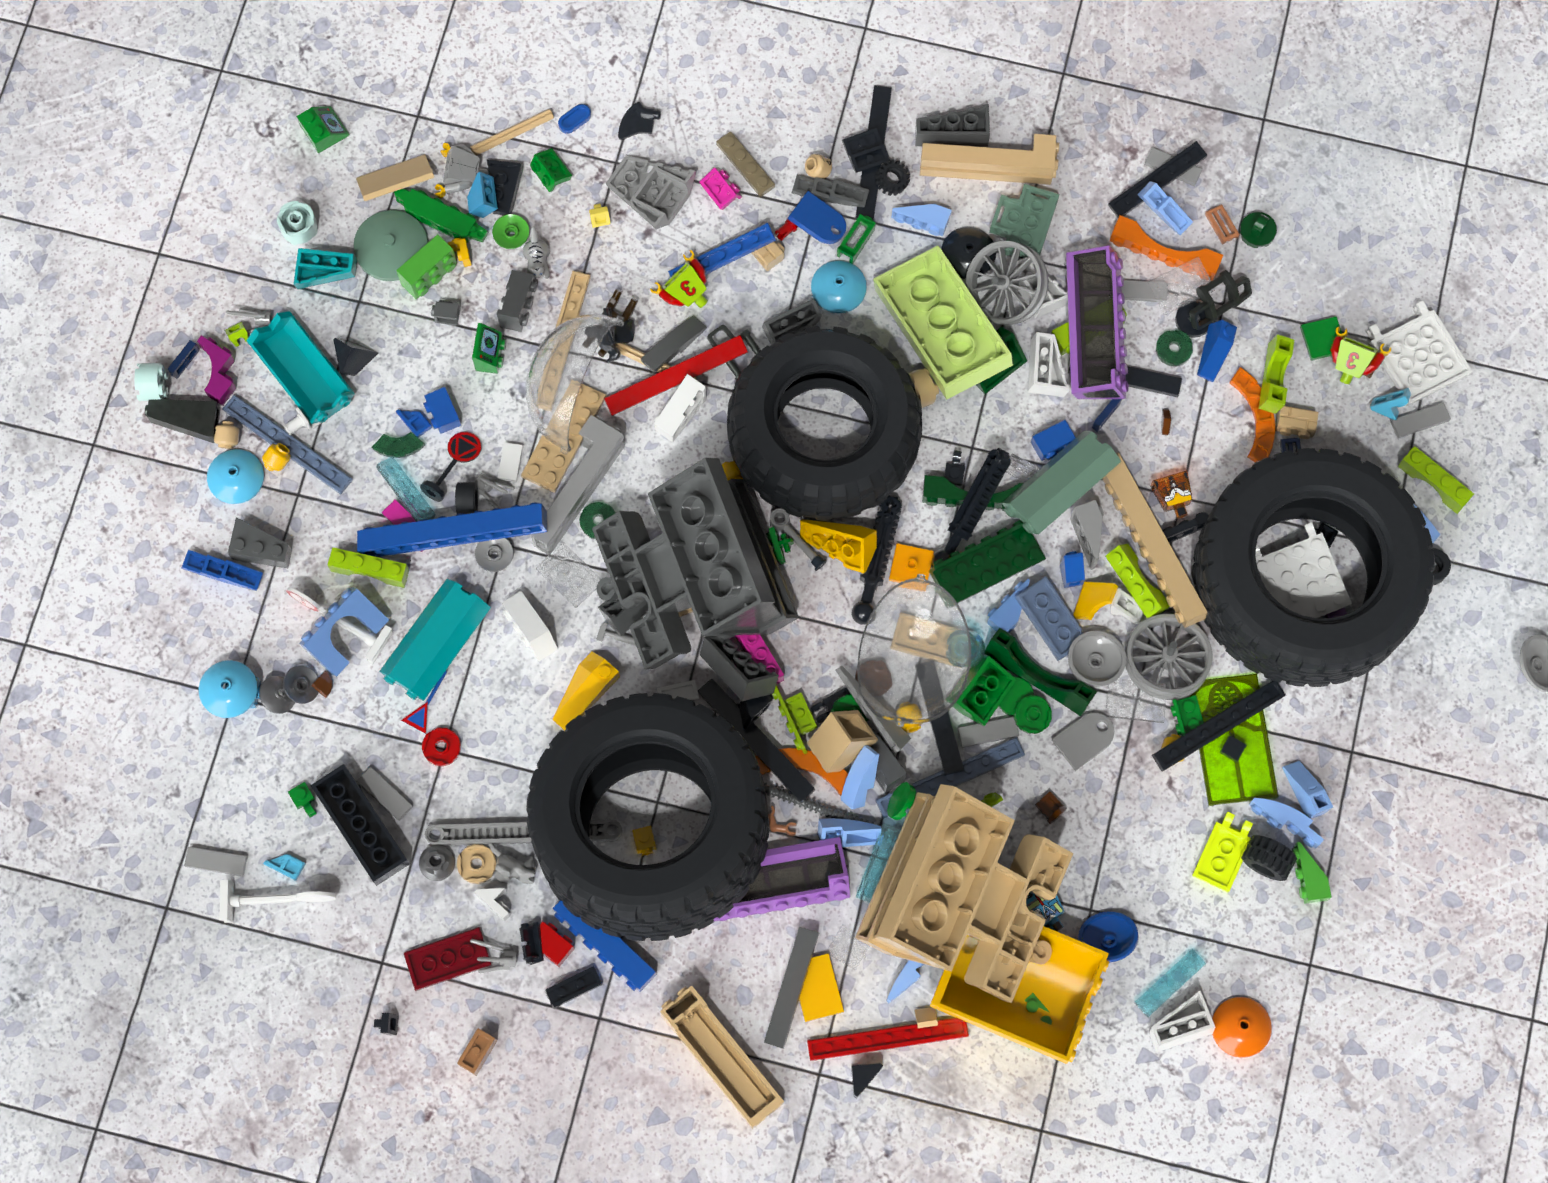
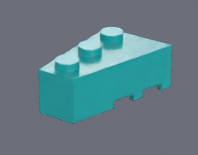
M298 248L293 285L297 289L354 278L357 258L354 254Z

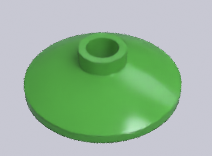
M504 215L493 226V238L499 246L505 249H516L527 241L529 226L518 215ZM511 232L515 233L514 236H508Z

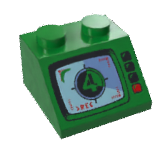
M331 106L311 107L296 116L300 127L318 154L350 136Z
M482 323L477 325L472 354L474 367L478 372L498 374L499 368L503 366L501 353L502 350L505 351L506 339L503 338L502 332Z

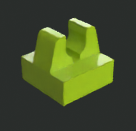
M242 322L224 330L229 340L236 347L239 346L237 340L241 337L247 342L248 333Z

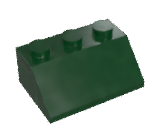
M1000 327L996 332L1011 352L1013 366L976 384L984 394L988 393L1027 362L1014 333L1003 327Z

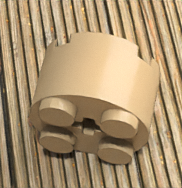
M924 368L908 373L914 382L915 391L920 399L922 408L932 405L936 400V395L939 394V388L933 383L929 371Z

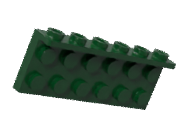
M1021 520L1012 524L1013 527L1008 530L1005 527L997 531V535L991 537V535L984 537L978 545L972 543L965 547V551L960 553L958 550L950 554L949 559L944 561L942 558L933 563L929 573L948 608L1046 559L1033 534L1028 533L1024 529V523Z

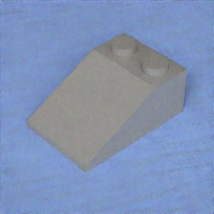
M1096 500L1074 507L1070 517L1091 570L1095 569L1099 559L1102 516H1104L1101 505L1097 504Z

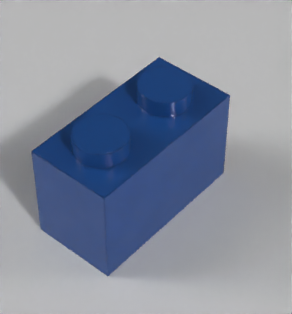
M445 387L424 395L426 402L423 405L426 412H431L433 416L430 421L434 430L438 428L440 434L461 426L459 417Z
M1063 420L1032 436L1030 443L1041 461L1045 459L1051 460L1076 437L1066 420Z

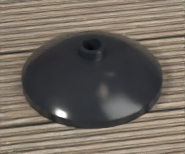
M962 227L952 231L945 238L941 250L959 277L966 279L968 268L976 254L994 242L987 233L978 228ZM971 246L973 249L968 250L966 247ZM996 252L989 256L994 263ZM986 260L979 271L984 274L988 273L991 269Z

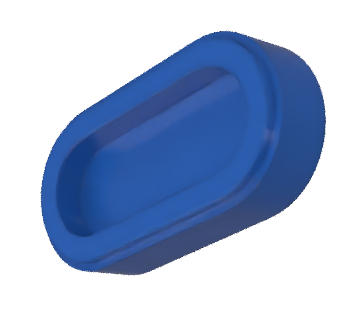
M579 104L561 116L558 120L560 131L570 134L588 122L591 118L590 108L585 104Z

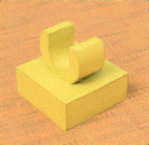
M600 203L594 204V209L589 210L592 228L609 225L610 218L607 206L601 207Z

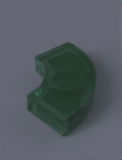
M412 432L399 438L383 434L371 448L378 454L386 457L402 458L417 453L425 446V443Z

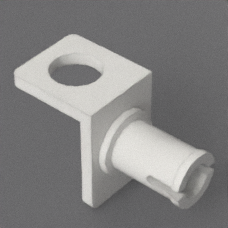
M296 408L297 417L284 424L283 427L289 435H292V433L303 426L310 431L321 423L311 424L300 409Z

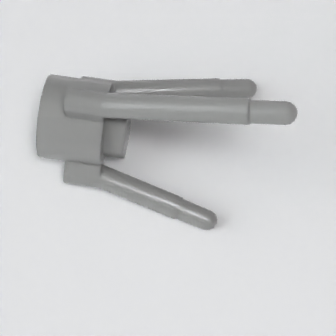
M242 308L239 311H226L227 314L255 317V325H259V327L268 326L272 321L271 312H260ZM255 328L246 331L248 334H250L253 332Z
M483 473L475 481L477 488H479L478 493L494 508L500 507L486 494V491L490 492L495 488L507 494L508 491L500 486L511 490L515 489L514 486L494 479L491 476H486Z
M475 939L470 940L471 943L503 952L499 953V957H478V961L499 962V966L479 969V973L502 969L509 970V967L516 966V951H510V947H501Z

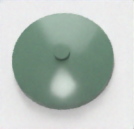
M396 210L382 211L367 218L358 228L353 244L354 254L360 267L371 277L382 281H398L399 277L396 270L428 243V239L423 226L413 216Z

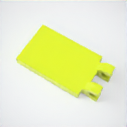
M1230 812L1225 814L1222 824L1215 823L1192 874L1193 877L1229 893L1243 862L1241 857L1251 839L1248 837V833L1253 823L1245 820L1240 830L1231 827L1230 825L1235 815Z

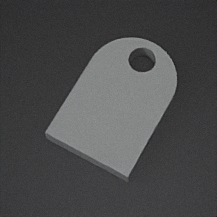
M1089 713L1059 733L1051 741L1076 771L1111 744L1114 738V727L1106 716L1100 713ZM1099 722L1105 723L1107 730L1104 732L1099 731L1097 724Z

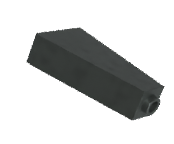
M152 399L145 406V416H147L151 423L215 443V427L219 425L220 407L217 401Z

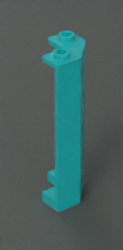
M290 311L277 313L268 326L255 328L246 340L311 424L325 422L332 415L351 403L355 393Z
M446 579L379 671L385 676L383 679L391 685L395 683L407 690L405 694L411 699L416 700L418 698L424 701L491 607L476 594H471L463 589V586L459 583Z

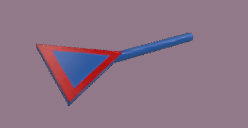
M447 670L436 683L426 703L401 721L426 734L428 705L447 674Z

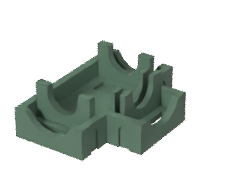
M1024 184L1019 200L1008 198V196L1001 194L989 233L1005 237L1006 241L1027 245L1040 255L1060 194ZM1031 194H1038L1046 197L1047 199L1037 197ZM1004 206L1005 209H1004V212H1003L1001 221H1000V223H999V222H997V219H998V216H999L1001 207ZM1004 248L1005 255H1013L1015 248ZM1020 251V257H1028L1024 252Z

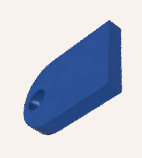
M809 191L806 192L788 217L789 221L824 244L839 242L846 232V222L843 216ZM831 229H837L839 234H834Z

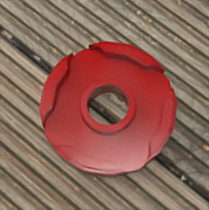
M439 727L426 734L422 741V751L429 763L444 767L457 760L461 752V743L454 731ZM440 742L447 744V748L442 752L436 750V746Z

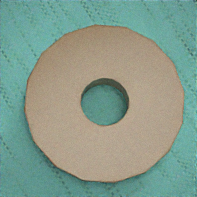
M474 844L467 846L458 856V872L469 883H484L496 871L495 855L484 845ZM474 859L482 861V866L479 869L471 867Z

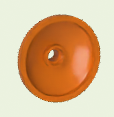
M1246 997L1230 998L1219 1005L1213 1014L1212 1020L1215 1029L1212 1035L1216 1044L1225 1053L1239 1058L1251 1057L1262 1051L1268 1044L1272 1032L1271 1020L1264 1007L1255 1000ZM1241 1022L1247 1024L1246 1029L1241 1028Z

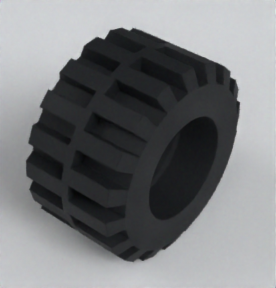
M1253 835L1241 859L1249 868L1267 878L1286 881L1297 857L1288 847L1278 841L1265 836Z

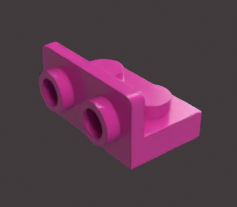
M714 167L699 183L721 210H724L736 198H742V195L739 193L741 190L734 182L731 183L728 179L730 176L724 169L721 170Z

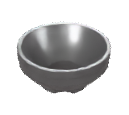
M430 846L421 854L419 868L427 879L442 881L452 874L455 868V858L452 852L444 846ZM433 856L441 857V864L437 867L430 864V859Z

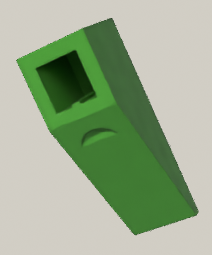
M1297 842L1293 846L1292 852L1297 857L1295 873L1296 878L1300 879V898L1304 899V904L1328 901L1332 898L1328 877L1301 842Z

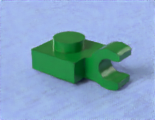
M305 782L288 791L298 810L303 807L309 818L316 815L311 805L315 798Z

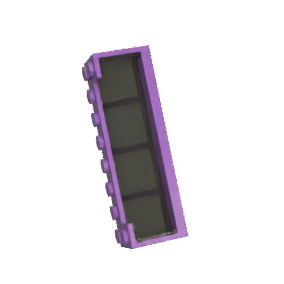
M1109 245L1066 253L1071 393L1077 399H1126V392H1128L1129 387L1125 374L1128 373V367L1125 363L1127 349L1124 345L1126 330L1123 328V321H1125L1126 317L1122 308V304L1125 303L1124 294L1122 293L1124 279L1121 275L1123 261Z
M840 837L767 849L765 859L760 863L761 869L755 881L749 884L750 889L738 903L734 902V907L720 919L716 917L713 920L714 922L726 921L737 917L744 918L754 914H765L777 910L784 911L794 907H805L806 905L823 904L829 901H841L850 898L849 878ZM827 871H830L828 879H826Z

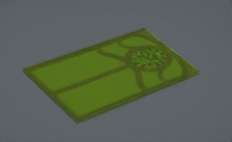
M1252 673L1205 679L1202 686L1191 694L1190 697L1197 696L1203 721L1206 722L1260 689L1258 676ZM1264 710L1199 749L1208 806L1248 802L1254 798L1276 799L1279 797ZM1229 735L1247 745L1237 763L1219 753Z

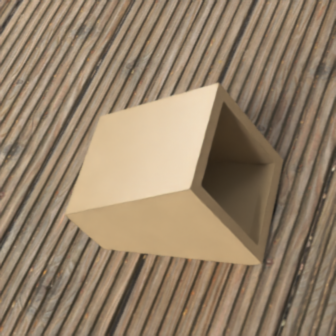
M858 710L831 712L807 744L826 773L843 770L857 758L865 745L871 747L877 742L878 738Z

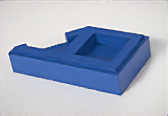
M396 410V414L417 439L432 428V425L420 411Z

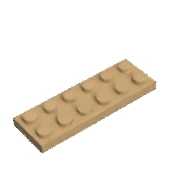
M572 379L525 466L521 477L555 493L583 442V436L579 435V431L591 415L597 416L604 398H606V394Z

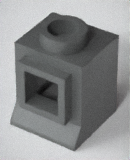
M436 301V304L432 305L431 316H434L435 323L458 326L461 310L459 302Z

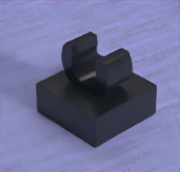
M382 1013L381 1019H374V1028L381 1029L380 1033L397 1035L398 1015Z

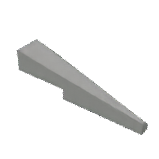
M843 666L837 668L835 671L866 718L872 719L893 752L900 751L909 742L911 737Z

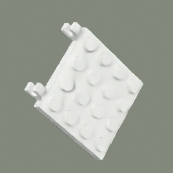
M1424 301L1417 303L1416 307L1413 308L1416 315L1420 317L1384 335L1380 333L1376 324L1370 326L1369 330L1366 331L1368 337L1373 339L1369 344L1371 347L1378 349L1377 353H1379L1380 346L1385 343L1382 348L1383 351L1387 352L1391 347L1390 354L1385 356L1382 365L1398 391L1409 388L1411 396L1407 406L1471 375L1473 372L1435 310L1429 312Z
M1312 522L1304 525L1309 536L1308 539L1263 557L1256 544V564L1261 580L1269 593L1289 610L1303 616L1318 618L1352 604L1323 533L1317 535Z

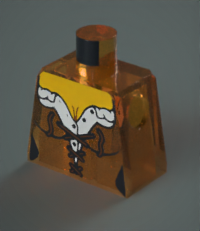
M1187 470L1152 481L1151 490L1164 512L1174 510L1177 519L1188 515L1185 506L1190 505L1192 493Z

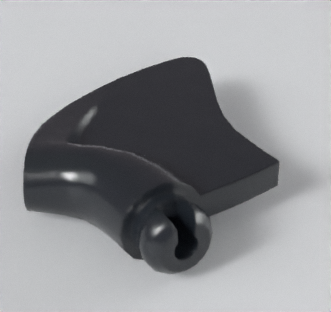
M641 102L632 105L621 120L618 131L619 140H624L637 134H652L654 120L661 119V111L646 108Z

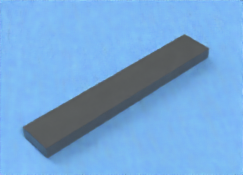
M799 927L764 1040L766 1044L782 1049L785 1047L819 932Z

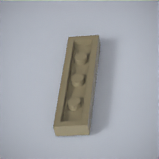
M731 131L716 141V145L760 198L775 188L773 181Z

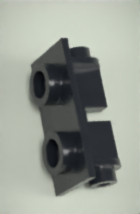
M539 923L520 924L521 942L527 943V945L522 946L523 960L526 961V964L530 965L544 961Z

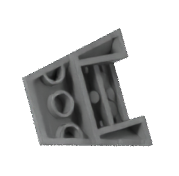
M625 156L606 182V186L655 229H659L673 221L689 198L696 170L689 169L688 171L678 166L669 167L665 166L664 163L657 162L655 164L645 159Z

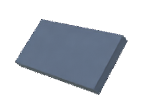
M1045 576L1015 598L1056 660L1059 661L1068 655L1072 642L1083 634L1084 631L1047 576Z

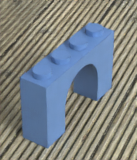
M354 587L347 588L341 594L342 598L328 608L329 612L324 617L321 616L314 623L315 627L311 631L305 632L301 637L302 641L299 643L326 670L336 677L350 662L334 648L331 642L330 634L335 622L345 616H354L372 633L377 634L389 621L373 603Z

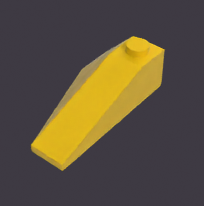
M800 520L801 539L817 549L829 553V557L843 562V566L861 573L867 571L877 548V530L858 525Z
M591 651L578 665L557 708L553 721L565 731V726L578 715L583 716L585 711L591 708L620 678L619 671L606 659Z

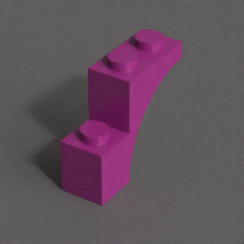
M201 335L197 342L200 348L209 355L212 365L211 377L204 391L209 398L224 406L236 390L233 383L234 380L226 375V372L235 361L230 350L225 347L220 348L212 338L208 337L206 339Z

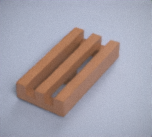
M1222 204L1205 212V216L1222 245L1227 241H1232L1233 238L1239 237L1240 234ZM1217 211H1219V212L1221 213L1223 219L1225 220V222H1226V224L1228 225L1230 231L1232 232L1231 235H1230V233L1228 232V230H1227V228H1226V226H1225L1223 220H1221V218H1220L1219 214L1217 213Z

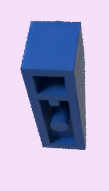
M1224 320L1209 324L1197 373L1198 376L1214 382L1234 343L1236 326Z

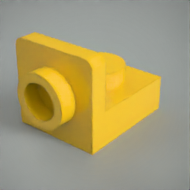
M456 238L447 242L454 252L457 251L458 260L463 261L464 267L472 266L466 239Z
M651 825L632 830L637 854L649 855L653 853V850L657 849Z

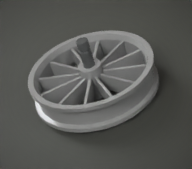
M998 241L984 247L973 258L966 275L967 289L988 320L994 323L1013 325L1028 320L1040 309L1048 291V272L1040 255L1029 246L1012 241ZM1004 248H1015L1009 268H1007ZM998 250L1002 272L989 257ZM1020 251H1022L1029 258L1014 272ZM985 260L998 277H992L979 272ZM1033 262L1037 274L1017 278ZM978 274L990 278L992 285L977 288ZM1037 278L1036 291L1019 286L1021 281ZM997 287V289L983 303H981L978 296V292ZM1018 288L1035 294L1029 306L1016 291ZM1012 294L1025 309L1018 315H1015ZM999 295L994 314H991L985 308ZM1006 297L1009 318H999Z
M1174 614L1156 615L1141 622L1132 632L1125 650V666L1133 683L1146 694L1163 700L1185 698L1197 691L1204 683L1210 671L1213 658L1211 644L1204 631L1197 624L1184 628L1183 624L1177 621ZM1166 625L1180 628L1175 640L1170 645L1168 643ZM1161 626L1164 646L1150 628ZM1181 629L1193 636L1192 639L1177 648L1176 641ZM1145 632L1157 648L1136 639ZM1195 641L1199 643L1202 649L1200 652L1179 653ZM1133 646L1155 655L1133 656ZM1204 657V667H1199L1183 659ZM1157 661L1141 673L1137 670L1134 663ZM1160 666L1162 670L1155 685L1143 677ZM1180 666L1201 675L1193 682ZM1173 668L1188 686L1176 689ZM1164 669L1169 671L1171 689L1157 686Z

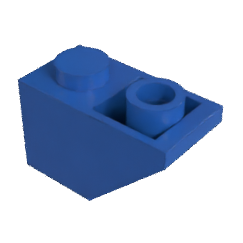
M1076 551L1068 552L1063 556L1059 566L1064 588L1083 585L1085 581L1083 553H1077Z

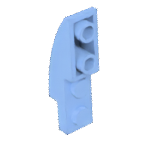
M1254 798L1249 803L1251 810L1255 814L1265 817L1271 827H1277L1280 830L1284 824L1287 825V829L1292 834H1298L1303 838L1302 841L1307 846L1316 849L1323 842L1324 839L1309 827L1313 820L1300 811L1286 804L1263 798Z

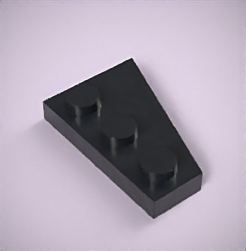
M487 159L488 175L494 177L498 208L493 214H512L523 165L522 163Z

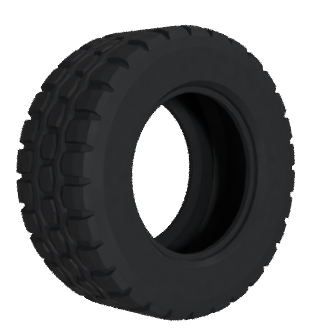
M1315 448L1296 449L1294 453L1292 450L1274 454L1272 458L1267 457L1256 462L1251 468L1241 472L1233 480L1232 484L1225 488L1200 532L1199 541L1194 551L1193 559L1195 563L1192 566V579L1196 585L1194 589L1207 610L1204 622L1207 627H1211V634L1220 645L1226 647L1225 651L1236 661L1241 660L1244 662L1243 666L1256 674L1261 672L1265 678L1279 683L1283 680L1286 681V684L1304 687L1306 684H1309L1310 687L1328 686L1330 682L1336 685L1350 681L1353 677H1360L1366 674L1374 666L1381 664L1402 643L1417 625L1419 617L1427 607L1429 594L1432 592L1434 573L1432 572L1435 570L1434 551L1431 550L1433 547L1429 529L1425 528L1426 521L1419 507L1415 508V501L1405 488H1399L1400 483L1388 473L1383 474L1380 467L1367 460L1362 462L1361 457L1344 452L1342 455L1337 450L1321 448L1319 451H1316ZM1293 519L1320 521L1342 532L1357 548L1365 565L1367 589L1362 606L1343 616L1322 619L1303 616L1283 606L1269 593L1259 575L1256 564L1258 536L1275 524Z
M647 693L629 695L627 699L624 696L607 700L606 705L600 703L585 711L586 715L575 717L565 726V731L560 730L549 743L550 748H546L537 763L538 769H535L529 785L530 791L527 796L526 805L528 832L542 872L549 882L550 888L560 901H563V905L574 916L580 917L582 922L597 930L602 928L603 933L619 938L626 936V939L645 941L646 938H650L651 941L669 940V936L678 938L691 934L694 929L699 931L714 923L713 919L716 917L720 919L734 907L733 903H738L750 889L749 884H752L757 878L761 869L760 863L764 861L767 852V840L770 831L769 812L763 777L754 753L750 750L744 737L738 731H735L734 726L720 715L717 716L716 712L702 704L695 705L694 701L677 696L674 699L672 695L653 693L652 696H648ZM650 770L668 771L686 777L703 790L711 802L706 826L698 839L687 850L670 860L650 865L624 863L603 853L589 838L590 820L596 804L612 785L627 776Z

